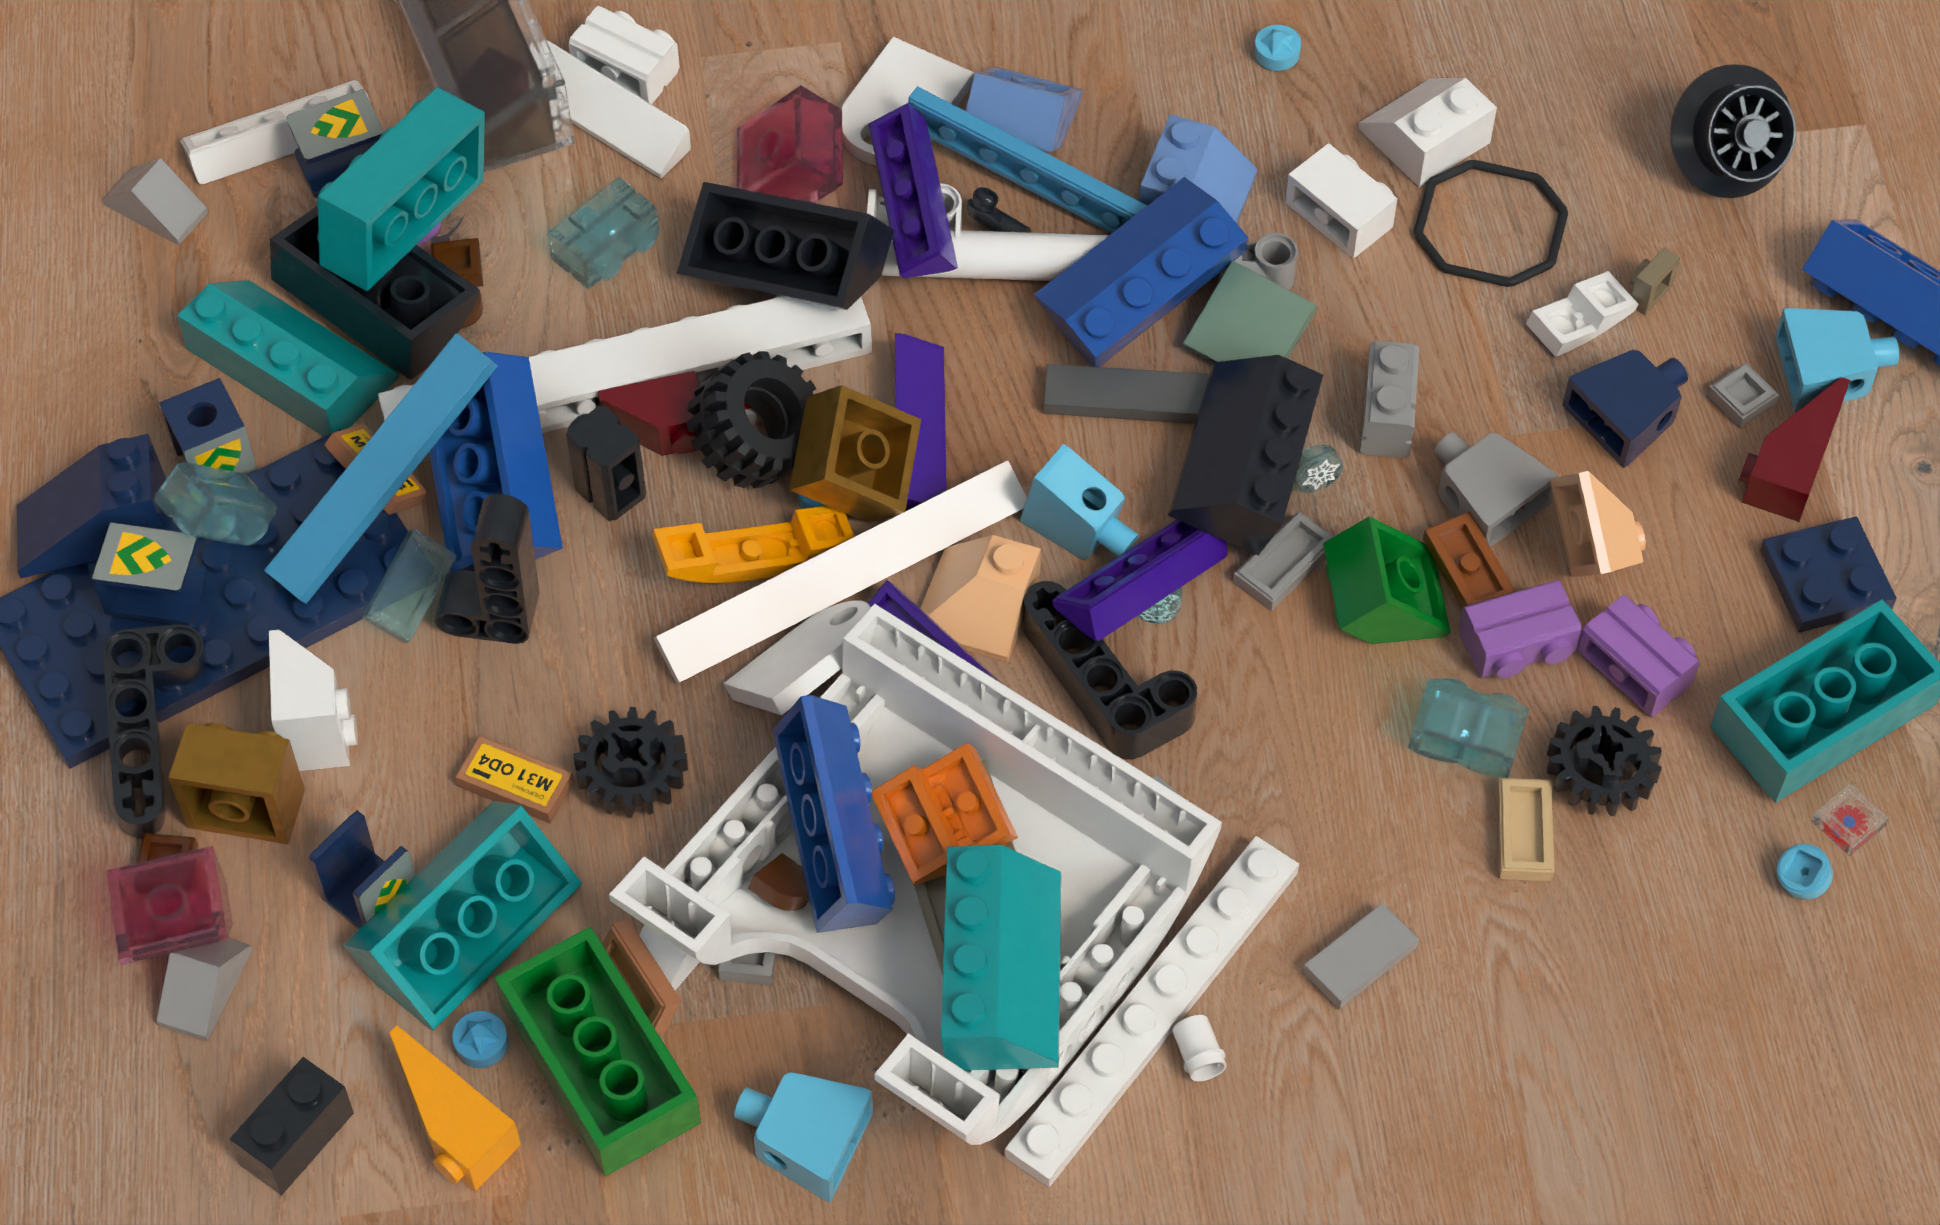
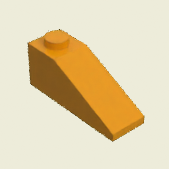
M396 1025L389 1034L435 1155L433 1164L450 1182L457 1184L462 1180L476 1192L521 1146L516 1123Z

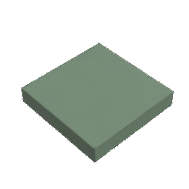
M1232 260L1183 344L1187 349L1213 363L1271 355H1281L1289 359L1318 308L1316 304Z

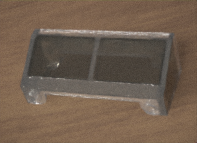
M391 0L393 4H398L433 88L439 87L485 112L484 172L575 144L565 80L528 0Z

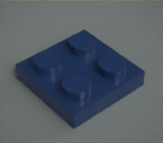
M1857 516L1763 540L1760 551L1798 633L1846 621L1881 599L1893 609L1897 598Z

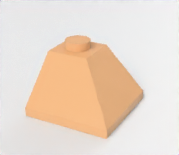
M1589 471L1550 478L1571 577L1603 574L1644 562L1641 551L1645 550L1646 541L1641 524L1638 521H1634L1633 512Z
M989 535L946 547L927 590L921 609L965 650L1008 663L1024 623V596L1032 585L1040 582L1041 548L996 535Z

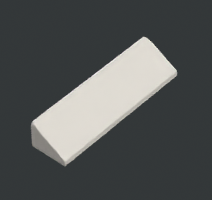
M546 40L541 45L529 65L536 101L660 179L691 150L689 129L684 124L550 41Z
M353 80L184 137L180 142L196 180L199 184H206L294 154L295 150L299 147L287 124L286 116L288 114L364 88L358 81Z

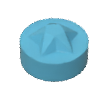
M1270 25L1260 30L1257 34L1254 55L1261 66L1273 71H1283L1293 67L1300 58L1301 38L1294 29L1285 25Z
M1794 845L1787 849L1778 860L1776 869L1778 880L1785 891L1797 899L1810 900L1817 898L1826 892L1832 883L1833 868L1826 854L1814 845Z

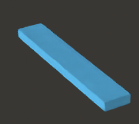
M918 86L908 97V103L926 119L930 139L1110 233L1115 232L1147 206Z
M456 333L264 571L295 597L307 604L498 365Z

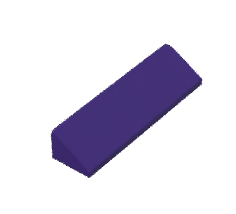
M906 103L868 123L889 227L894 229L892 241L899 275L902 278L944 273L958 268L927 122L915 108Z
M895 333L896 408L921 419L905 510L907 511L946 491L944 347L906 334Z
M1175 520L1052 600L1053 607L1088 637L1100 641L1226 558L1228 553L1226 541L1182 521Z

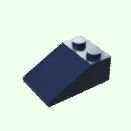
M149 434L131 438H120L97 446L17 504V567L20 578L98 560L110 523L169 531L166 476Z

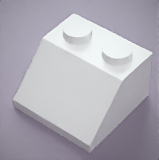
M1430 78L1359 122L1358 129L1420 188L1431 177L1450 169L1491 142L1497 107L1467 78Z
M269 631L271 721L275 733L290 740L299 771L350 766L349 746L358 745V730L355 714H351L348 689H339L334 669L282 631Z

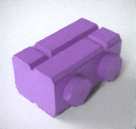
M1560 580L1465 606L1462 609L1459 623L1460 637L1467 652L1471 654V660L1479 678L1497 674L1499 678H1509L1520 673L1526 665L1543 660L1547 664L1560 663L1569 658L1573 651H1576L1582 630L1581 623L1572 605L1570 606L1569 598Z
M1622 595L1608 606L1604 613L1601 612L1582 629L1577 648L1581 655L1652 718L1669 705L1672 699L1675 700L1690 688L1700 663L1693 647L1681 637L1673 638L1659 625V620L1652 609L1644 604L1636 605L1626 595Z

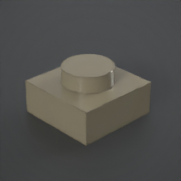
M1665 247L1652 261L1644 259L1638 265L1630 280V283L1634 285L1632 297L1639 304L1636 310L1643 315H1646L1673 286L1680 257Z

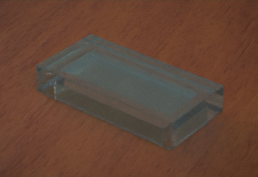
M416 529L410 530L361 618L403 643L410 642L457 555Z

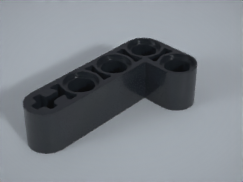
M493 494L483 499L471 547L475 571L454 570L446 574L434 623L441 631L457 637L520 644L529 638L539 596L530 515L527 505L521 500L509 495Z
M1041 581L1035 583L1027 590L1024 596V632L1026 637L1110 752L1119 758L1134 760L1179 737L1192 727L1195 721L1197 686L1194 679L1188 674L1170 670L1137 686L1103 639L1100 641L1091 639L1053 607L1052 600L1066 591L1064 587L1053 581ZM1074 648L1082 650L1083 652L1074 654L1066 652L1065 650ZM1105 686L1111 690L1101 692L1094 690L1093 687ZM1175 700L1182 703V705L1169 706L1164 702ZM1124 724H1133L1138 726L1139 728L1135 730H1126L1124 728H1121L1120 726Z
M176 624L124 629L113 633L104 644L103 663L114 806L120 827L126 834L134 838H142L143 833L156 834L164 825L166 817L156 687L185 685L195 682L206 669L207 659L202 637L196 629L188 625ZM177 647H189L195 651L194 656L187 662L177 663L168 658L170 652ZM134 651L142 655L140 662L133 667L125 668L115 663L118 656L124 652ZM137 700L146 705L143 713L136 717H125L119 713L121 706L128 701ZM134 750H144L150 754L147 763L137 768L124 765L123 759L126 754ZM133 788H143L147 805L144 816H134L133 811L136 808V800Z

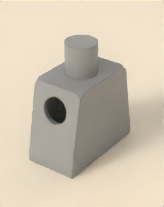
M1452 432L1446 435L1434 450V454L1446 464L1441 473L1438 489L1440 499L1454 518L1470 512L1490 548L1552 503L1553 491L1550 478L1558 477V475L1498 433H1490L1470 447L1458 434Z

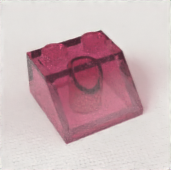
M802 85L737 128V188L816 203L843 185L842 109Z
M213 846L106 870L118 959L121 965L229 940L233 922L227 884Z

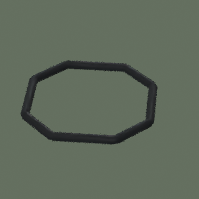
M1468 160L1429 179L1415 224L1414 236L1438 269L1444 273L1511 287L1551 269L1556 264L1568 217V210L1541 175L1484 161ZM1471 169L1535 182L1559 212L1547 260L1510 278L1447 264L1423 233L1436 185Z

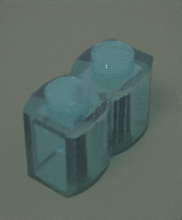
M1429 679L1408 748L1434 760L1459 763L1480 774L1508 778L1529 708L1518 703L1515 698L1507 694H1478L1457 679Z

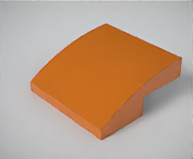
M965 743L924 769L914 765L872 790L873 800L908 875L915 885L946 874L947 847L1005 846L1018 838L976 748L968 743Z

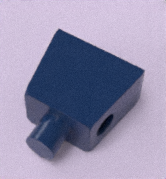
M1630 350L1569 377L1562 406L1625 468L1672 425L1676 419L1682 398L1677 388L1688 381V374L1682 363L1675 358H1669L1655 367L1640 351Z

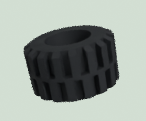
M758 351L754 355L748 352L733 359L698 385L693 392L696 397L689 401L687 411L694 416L687 420L688 431L694 432L696 437L691 441L694 450H701L705 456L701 460L708 469L714 466L718 470L716 476L723 481L733 478L734 486L745 488L751 484L753 489L762 488L769 483L772 484L793 471L806 398L813 395V391L816 390L811 380L806 382L801 375L804 371L796 364L793 367H789L787 365V358L778 354L771 359L769 352ZM744 403L754 408L762 417L768 437L758 432L750 423L745 412Z

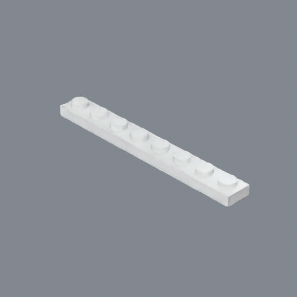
M1254 837L1005 1148L1006 1159L1050 1188L1171 1035L1173 1027L1186 1016L1296 877L1299 870L1298 862L1259 837Z

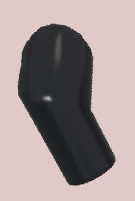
M980 187L973 192V198L967 200L969 215L988 231L1031 232L1030 227L995 207L998 203V196L994 191Z

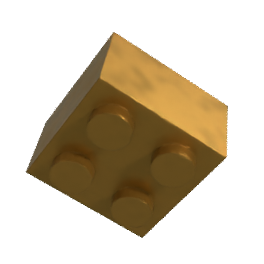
M843 385L808 396L806 398L789 490L869 523L905 513L921 419Z
M212 722L205 725L186 723L168 778L187 828L289 844L305 792L290 740L270 731H258L255 734L232 730L230 727L220 723Z

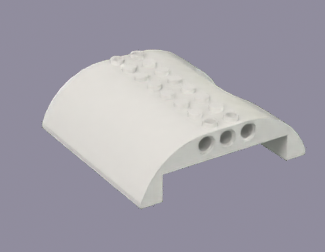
M874 604L843 638L842 674L820 698L847 706L850 722H854L857 725L860 734V750L857 754L861 772H865L868 775L872 790L914 765L924 769L965 743L974 746L981 761L986 760L995 790L1018 836L1017 839L1012 841L1015 851L1061 872L1059 1068L963 1070L945 1058L941 1042L943 975L914 884L908 875L873 797L869 807L873 823L879 825L883 836V851L880 854L884 873L890 875L895 889L893 910L878 924L817 933L810 900L802 909L786 911L770 905L748 889L753 875L781 853L802 866L776 747L665 869H662L644 856L609 894V898L612 903L703 964L716 965L747 954L771 952L788 955L810 965L895 1022L907 1034L876 1071L875 1081L970 1145H981L1008 1129L1038 1100L1135 981L1187 901L1214 847L1222 822Z

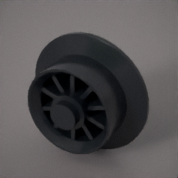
M1738 64L1715 67L1697 77L1679 98L1672 116L1670 128L1672 153L1681 173L1697 189L1709 195L1722 198L1747 196L1770 183L1789 159L1796 140L1794 114L1782 88L1765 72L1751 66Z

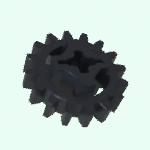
M1598 706L1592 707L1589 718H1585L1579 711L1573 712L1569 725L1563 722L1557 725L1555 737L1550 739L1546 754L1550 756L1546 768L1547 774L1557 775L1553 787L1554 790L1560 792L1568 789L1571 792L1568 804L1571 806L1576 805L1581 800L1588 802L1587 811L1591 815L1595 813L1598 805L1605 806L1610 816L1616 815L1618 805L1621 803L1628 810H1635L1639 797L1648 800L1651 796L1654 783L1658 782L1662 768L1658 765L1662 753L1661 747L1651 746L1654 737L1652 729L1639 732L1637 725L1640 718L1635 715L1625 722L1620 719V708L1614 707L1611 711L1610 717L1602 716ZM1587 738V741H1586V742H1579V741H1581V740ZM1622 779H1630L1627 782L1621 784Z
M630 707L627 718L621 719L614 710L609 711L608 724L603 725L596 720L590 723L593 737L587 735L579 736L580 752L574 753L573 756L575 770L578 771L576 772L579 789H586L588 802L591 804L604 799L605 813L609 815L616 810L617 806L624 807L627 818L633 817L635 807L643 806L649 815L653 814V801L659 799L661 802L669 805L672 802L670 787L682 789L684 786L682 772L688 771L687 754L684 753L686 749L683 735H675L674 723L671 720L658 725L657 712L651 710L644 719L638 718L636 707ZM603 753L606 758L601 761L602 769L598 772V759ZM664 753L666 757L662 770L659 771L657 765L661 762L660 755Z

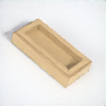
M1499 778L1497 784L1499 879L1552 881L1554 877L1551 780Z

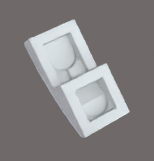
M1607 271L1574 284L1567 298L1533 310L1526 325L1550 352L1557 357L1606 332L1633 313L1639 304L1614 276Z

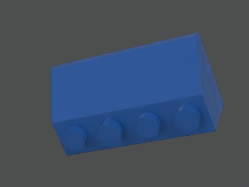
M1184 177L1036 292L1033 297L1086 362L1092 367H1100L1229 266L1232 260L1235 261L1243 255L1249 238L1215 198Z
M1857 219L1832 220L1802 268L1804 272L1814 277L1810 284L1828 296L1835 298L1840 293L1854 302L1851 310L1861 313L1866 320L1876 323L1880 318L1895 328L1892 335L1902 343L1915 349L1921 344L1936 353L1933 361L1940 366V270Z
M483 352L498 367L429 451L450 571H475L471 547L483 499L493 494L513 496L527 505L530 515L535 560L563 549L529 357Z
M813 695L801 696L774 727L772 732L816 932L822 933L875 925L893 910L895 889L890 875L884 873L880 854L883 851V836L879 825L873 823L869 807L872 798L871 783L868 775L865 772H861L857 754L860 750L859 730L854 722H850L846 705Z

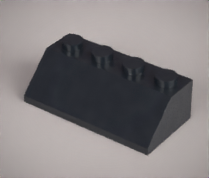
M703 182L677 274L693 279L848 310L882 276L894 229L867 213Z
M317 206L270 238L271 280L410 380L426 370L456 333L458 334L480 297V289L417 245L368 291L320 266Z
M1281 355L1215 362L1211 368L1168 516L1259 556L1283 524L1323 374Z

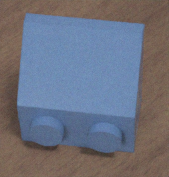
M995 66L974 74L966 112L1045 153L1047 151L1053 152L1060 149L1063 145L1082 99L1083 89Z
M1170 114L1141 182L1139 201L1148 206L1185 177L1215 198L1233 220L1238 223L1257 176V168L1215 126Z

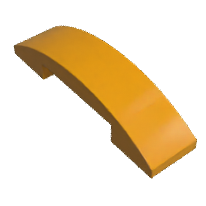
M829 506L795 510L791 522L712 533H705L702 523L657 528L653 529L652 538L666 576L702 583H732L776 577L855 537L846 514Z

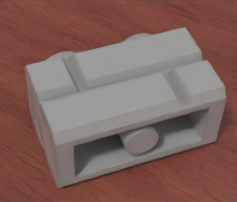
M1377 340L1370 342L1365 373L1360 453L1393 458L1409 457L1415 424L1419 346L1410 343Z

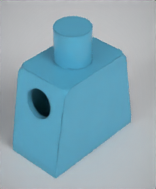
M1785 308L1782 311L1775 334V341L1794 413L1799 411L1840 377L1850 380L1843 402L1865 397L1870 393L1878 371L1877 367L1897 366L1899 347L1896 338L1870 339L1864 315L1857 311Z
M1064 443L1034 477L1020 522L1078 558L1087 560L1100 544L1119 557L1130 550L1139 537L1138 533L1118 520L1126 499L1123 493Z
M789 1072L783 1076L773 1097L746 1087L737 1102L734 1118L758 1127L754 1136L756 1157L762 1163L819 1198L831 1203L873 1115L872 1091L862 1087Z

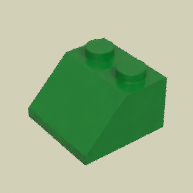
M1370 516L1323 543L1327 561L1326 574L1331 582L1335 603L1334 616L1340 630L1370 644L1441 638L1451 633L1437 565L1425 543Z

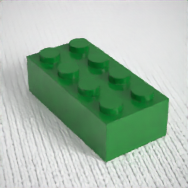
M591 926L495 977L503 1010L605 1177L701 1124L696 1093Z

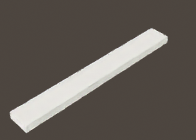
M1007 460L905 511V513L899 514L654 637V640L677 684L1023 509L1027 497Z

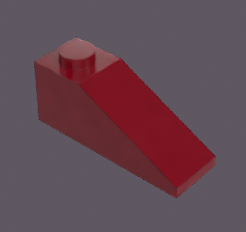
M1840 377L1764 438L1758 455L1748 453L1739 481L1748 484L1742 503L1800 522L1850 380Z

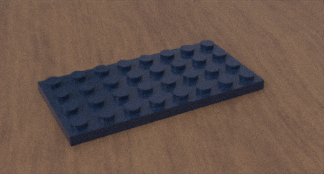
M331 434L168 514L169 531L196 535L198 544L191 564L203 565L208 572L194 621L189 625L196 629L202 637L207 662L205 671L195 682L185 685L156 687L159 723L270 667L269 631L280 630L302 647L307 648L436 582L433 568L397 513L389 515L384 509L378 514L307 604L295 597L264 571L346 470L324 446ZM98 560L55 570L0 597V650L69 769L110 749L103 648L108 637L116 631L124 629L176 625L105 614L92 581ZM177 647L170 652L168 658L177 663L187 662L194 656L195 651L189 647ZM134 651L124 652L118 656L115 663L125 668L133 667L140 662L142 655ZM137 700L128 701L121 706L119 713L125 717H136L143 713L146 705Z

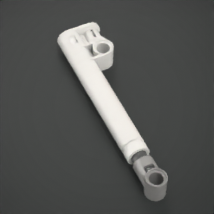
M940 183L958 268L949 272L916 277L1052 281L1109 235L963 231L961 196L954 187ZM869 189L867 214H871L889 226L884 198L878 196L876 189ZM1269 233L1262 236L1257 242H1248L1245 253L1234 262L1290 290L1295 280L1298 256L1297 244L1285 234ZM893 241L890 244L882 276H900ZM1229 266L1213 277L1218 278V284Z

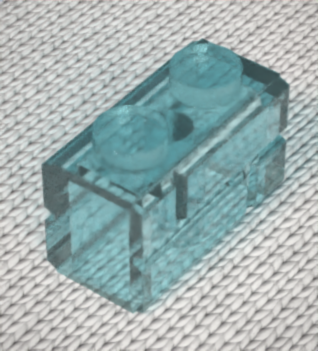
M620 177L616 178L547 233L550 255L555 263L566 272H571L572 276L587 289L594 286L601 279L610 280L620 271L623 262L636 251L645 252L656 241L659 234L657 209L643 195L637 194L635 189Z
M187 462L177 463L155 494L154 500L167 516L173 517V522L186 536L203 537L204 539L247 546L254 544L265 535L268 530V524L275 516L277 508L263 492H258V487L246 474Z

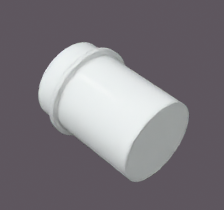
M1190 1016L1181 1020L1173 1027L1174 1037L1185 1062L1184 1070L1189 1073L1193 1081L1212 1079L1226 1069L1225 1052L1220 1049L1207 1016Z

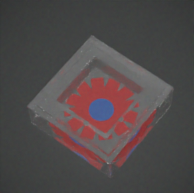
M1850 783L1814 813L1811 822L1848 856H1851L1886 826L1889 817Z

